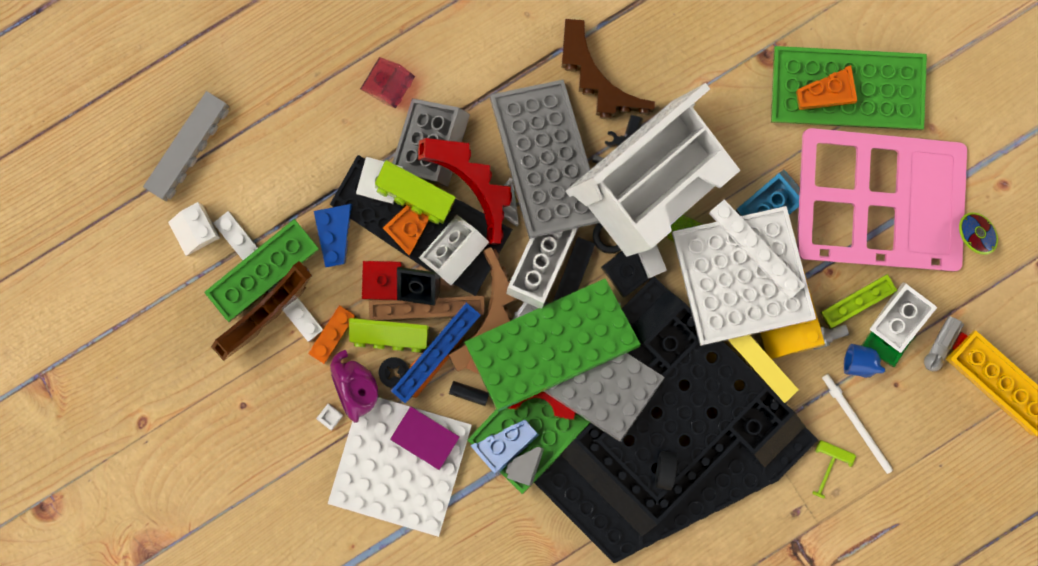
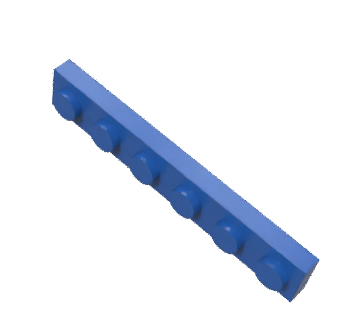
M465 303L394 386L391 392L406 404L478 320L481 314L468 303Z

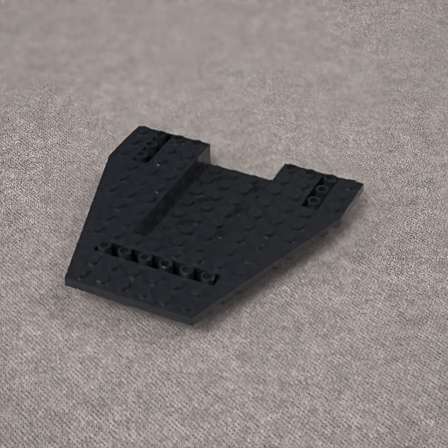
M655 276L622 308L640 342V347L627 353L664 377L660 386L626 433V435L634 437V444L626 446L623 441L624 438L619 442L590 423L534 482L613 563L779 481L818 441L805 427L797 414L724 341L700 346L691 308L668 290ZM709 352H714L717 356L714 363H709L706 359ZM683 379L689 382V388L686 391H682L679 388V382ZM739 379L744 382V388L741 391H737L734 387L735 381ZM654 407H659L662 410L661 417H652L651 411ZM710 407H714L717 410L716 417L712 419L707 416V410ZM682 435H687L690 439L687 446H681L679 443V438ZM661 451L677 453V470L672 490L655 487L656 474L652 472L651 467L654 463L658 462Z

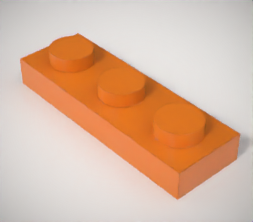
M339 305L308 354L325 364L349 328V318H355L356 315Z

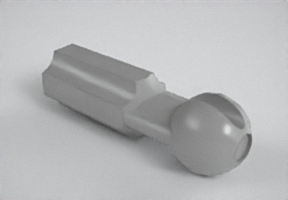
M951 316L947 317L929 354L924 359L926 369L934 372L942 368L943 361L964 325L960 320Z

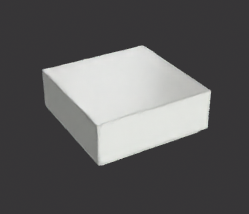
M328 403L316 419L332 431L343 417V414Z

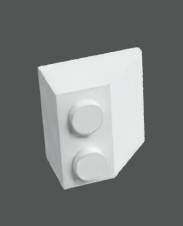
M199 202L180 211L168 222L186 256L220 239L204 206Z

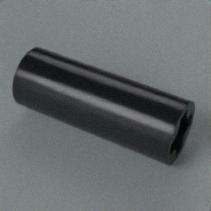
M456 381L452 382L449 395L482 406H486L489 393Z

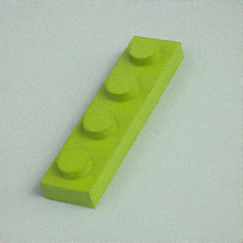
M886 274L820 313L830 329L891 295L897 289L889 275Z

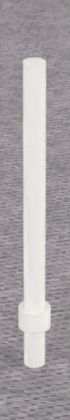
M829 374L824 375L822 379L830 389L829 393L831 396L836 398L886 474L892 472V467L842 395L843 391L839 385L836 386Z

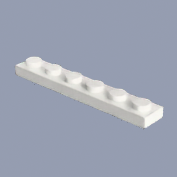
M725 199L710 211L709 214L789 300L805 286Z

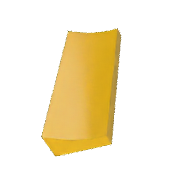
M973 330L945 359L1030 435L1038 436V385L979 332Z

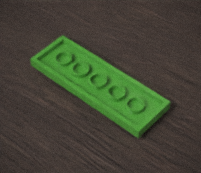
M293 219L204 293L224 318L231 322L279 283L294 264L298 261L303 263L317 252L319 248L299 223Z

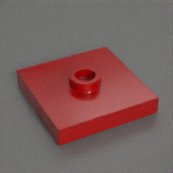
M363 261L362 299L397 300V268L401 267L402 262Z

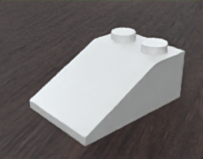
M903 282L889 299L870 327V330L901 353L937 307Z

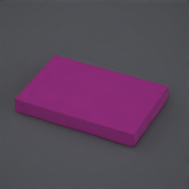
M410 406L390 440L440 470L460 436Z

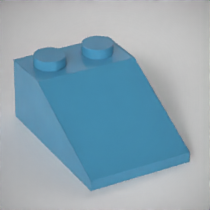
M783 169L739 206L737 210L744 216L786 206L790 215L799 207L800 187Z

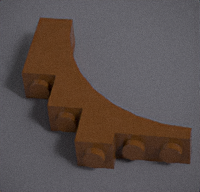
M565 19L561 68L571 72L580 69L579 92H583V95H594V93H597L596 115L600 116L601 119H611V117H615L616 110H619L620 113L638 111V114L649 115L650 112H653L655 101L629 95L615 87L602 75L587 47L584 20Z
M298 261L261 302L215 339L211 348L223 361L258 336L262 328L276 319L285 307L302 295L306 289L305 285L312 277L309 269Z

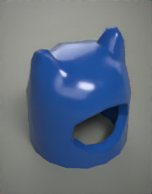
M856 344L849 345L844 358L845 374L871 378L876 373H884L885 368L880 365L881 359L876 350Z

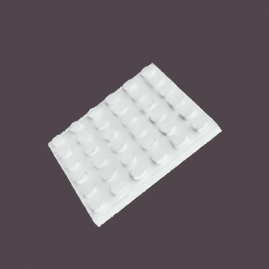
M786 206L744 215L741 218L804 283L805 286L790 300L717 222L672 232L700 346L816 319Z
M378 397L376 405L370 412L359 417V422L354 423L352 421L328 504L439 537L472 425L415 408L460 436L444 464L438 470L390 440L410 406Z

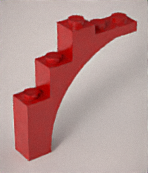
M430 138L420 140L418 160L432 162L449 169L471 188L485 214L488 245L501 244L503 239V207L510 206L512 201L511 187L489 184L492 179L490 165L469 163L471 158L470 143Z

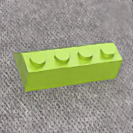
M385 160L375 182L377 193L384 197H387V195L393 197V201L401 206L406 204L412 207L411 211L418 215L423 213L429 216L428 220L435 224L439 222L444 223L456 198Z
M349 318V342L354 343L355 347H365L366 344H373V348L385 349V346H392V350L404 351V347L412 348L411 352L423 353V349L428 348L430 327L428 325Z

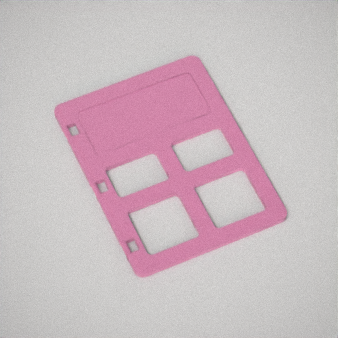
M815 128L805 130L802 135L797 248L800 259L941 271L960 270L963 260V240L959 232V223L965 213L967 147L965 144ZM818 143L853 146L856 148L855 187L853 190L817 187L815 185L816 147ZM872 148L895 150L897 152L895 193L870 191ZM815 201L853 205L851 247L815 245L812 243ZM870 205L892 207L895 210L892 251L867 248L868 207ZM820 249L829 250V256H819ZM876 254H884L885 261L876 260ZM931 259H940V265H931Z

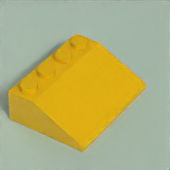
M811 293L810 297L816 316L815 320L760 332L766 354L771 359L825 346Z

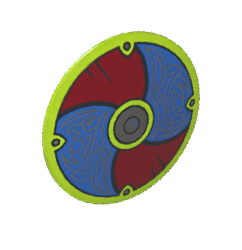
M974 212L967 213L961 218L959 232L964 243L978 254L987 255L992 253L998 245V235L993 224L985 216Z

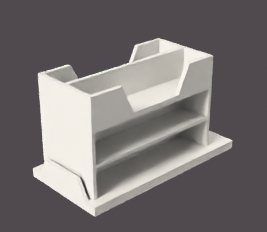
M706 83L671 101L565 191L569 197L574 196L585 206H588L626 256L652 249L672 231L671 224L715 186L721 188L740 171L693 108L695 102L710 90Z

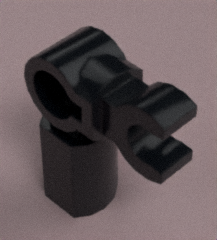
M630 115L625 131L627 136L621 135L618 137L616 133L608 131V135L613 136L614 140L612 142L605 141V145L609 147L617 145L618 147L641 127L643 118Z

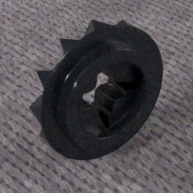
M391 357L382 362L378 373L381 382L385 386L394 388L401 379L396 376L388 379L391 372L387 367L395 369L400 366L397 373L401 378L409 370L404 360Z

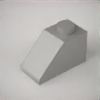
M537 447L513 459L512 463L509 462L506 469L507 478L532 486L544 448Z

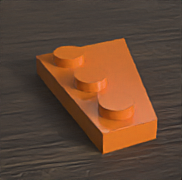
M851 65L837 73L830 74L826 78L797 89L796 95L799 110L855 104L857 102V95Z
M406 205L383 229L410 256L429 221V216L423 213L418 215L411 211L412 207Z

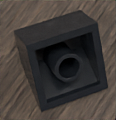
M398 267L397 300L435 306L440 293V276L436 272Z

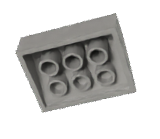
M412 98L392 163L404 167V170L427 182L448 187L453 172L441 165L418 160L419 141L424 138L462 142L470 114L459 107Z

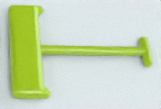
M820 440L815 450L816 453H825L832 456V459L818 492L813 491L812 493L818 497L825 498V495L821 494L835 459L846 462L849 467H852L856 455Z

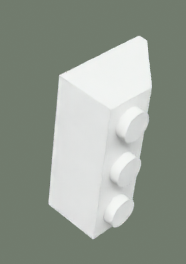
M456 215L419 258L448 284L452 285L489 241L474 227Z

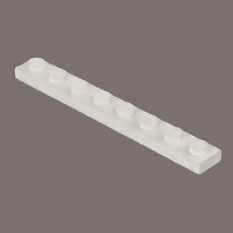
M229 211L213 223L242 260L258 249ZM276 285L273 288H271L268 292L270 293L276 287ZM299 298L283 309L308 342L323 331V328Z

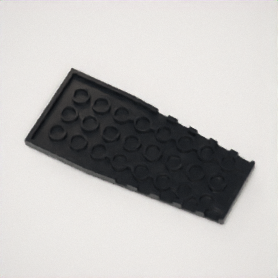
M357 155L330 203L332 207L352 204L350 219L430 272L434 271L419 257L456 215L474 227L487 239L485 214L455 199L454 205L443 224L440 222L435 224L430 220L428 221L409 256L383 229L406 204L404 206L396 202L390 204L356 194L365 163V158ZM502 224L503 239L501 244H487L484 249L491 247L492 250L496 249L498 254H500L513 229ZM482 251L453 283L473 296L477 295L491 270Z

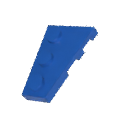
M352 204L314 211L325 268L346 263L347 238Z

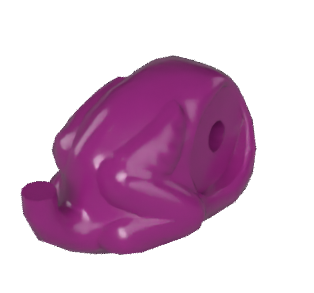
M343 350L333 357L330 371L346 415L354 423L359 422V417L370 412L376 405L378 386L371 371L356 361L341 363L342 359L348 357L347 351Z

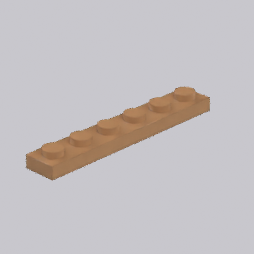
M484 296L438 298L435 306L400 300L369 301V319L377 321L454 317L465 303H468L479 314L485 315Z

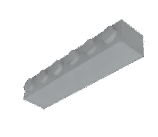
M206 91L143 187L166 202L168 199H171L176 193L175 188L177 185L185 180L188 168L193 167L196 163L198 153L206 148L210 135L213 136L216 133L219 121L227 116L229 106Z

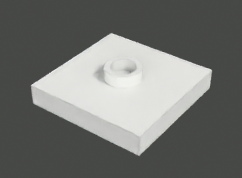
M366 157L356 194L394 204L393 197L389 195L384 197L377 193L375 188V182L384 161Z

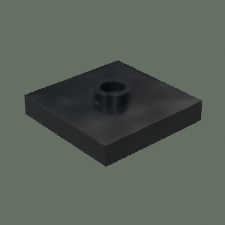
M621 251L601 266L623 298L649 279L638 253L626 256Z

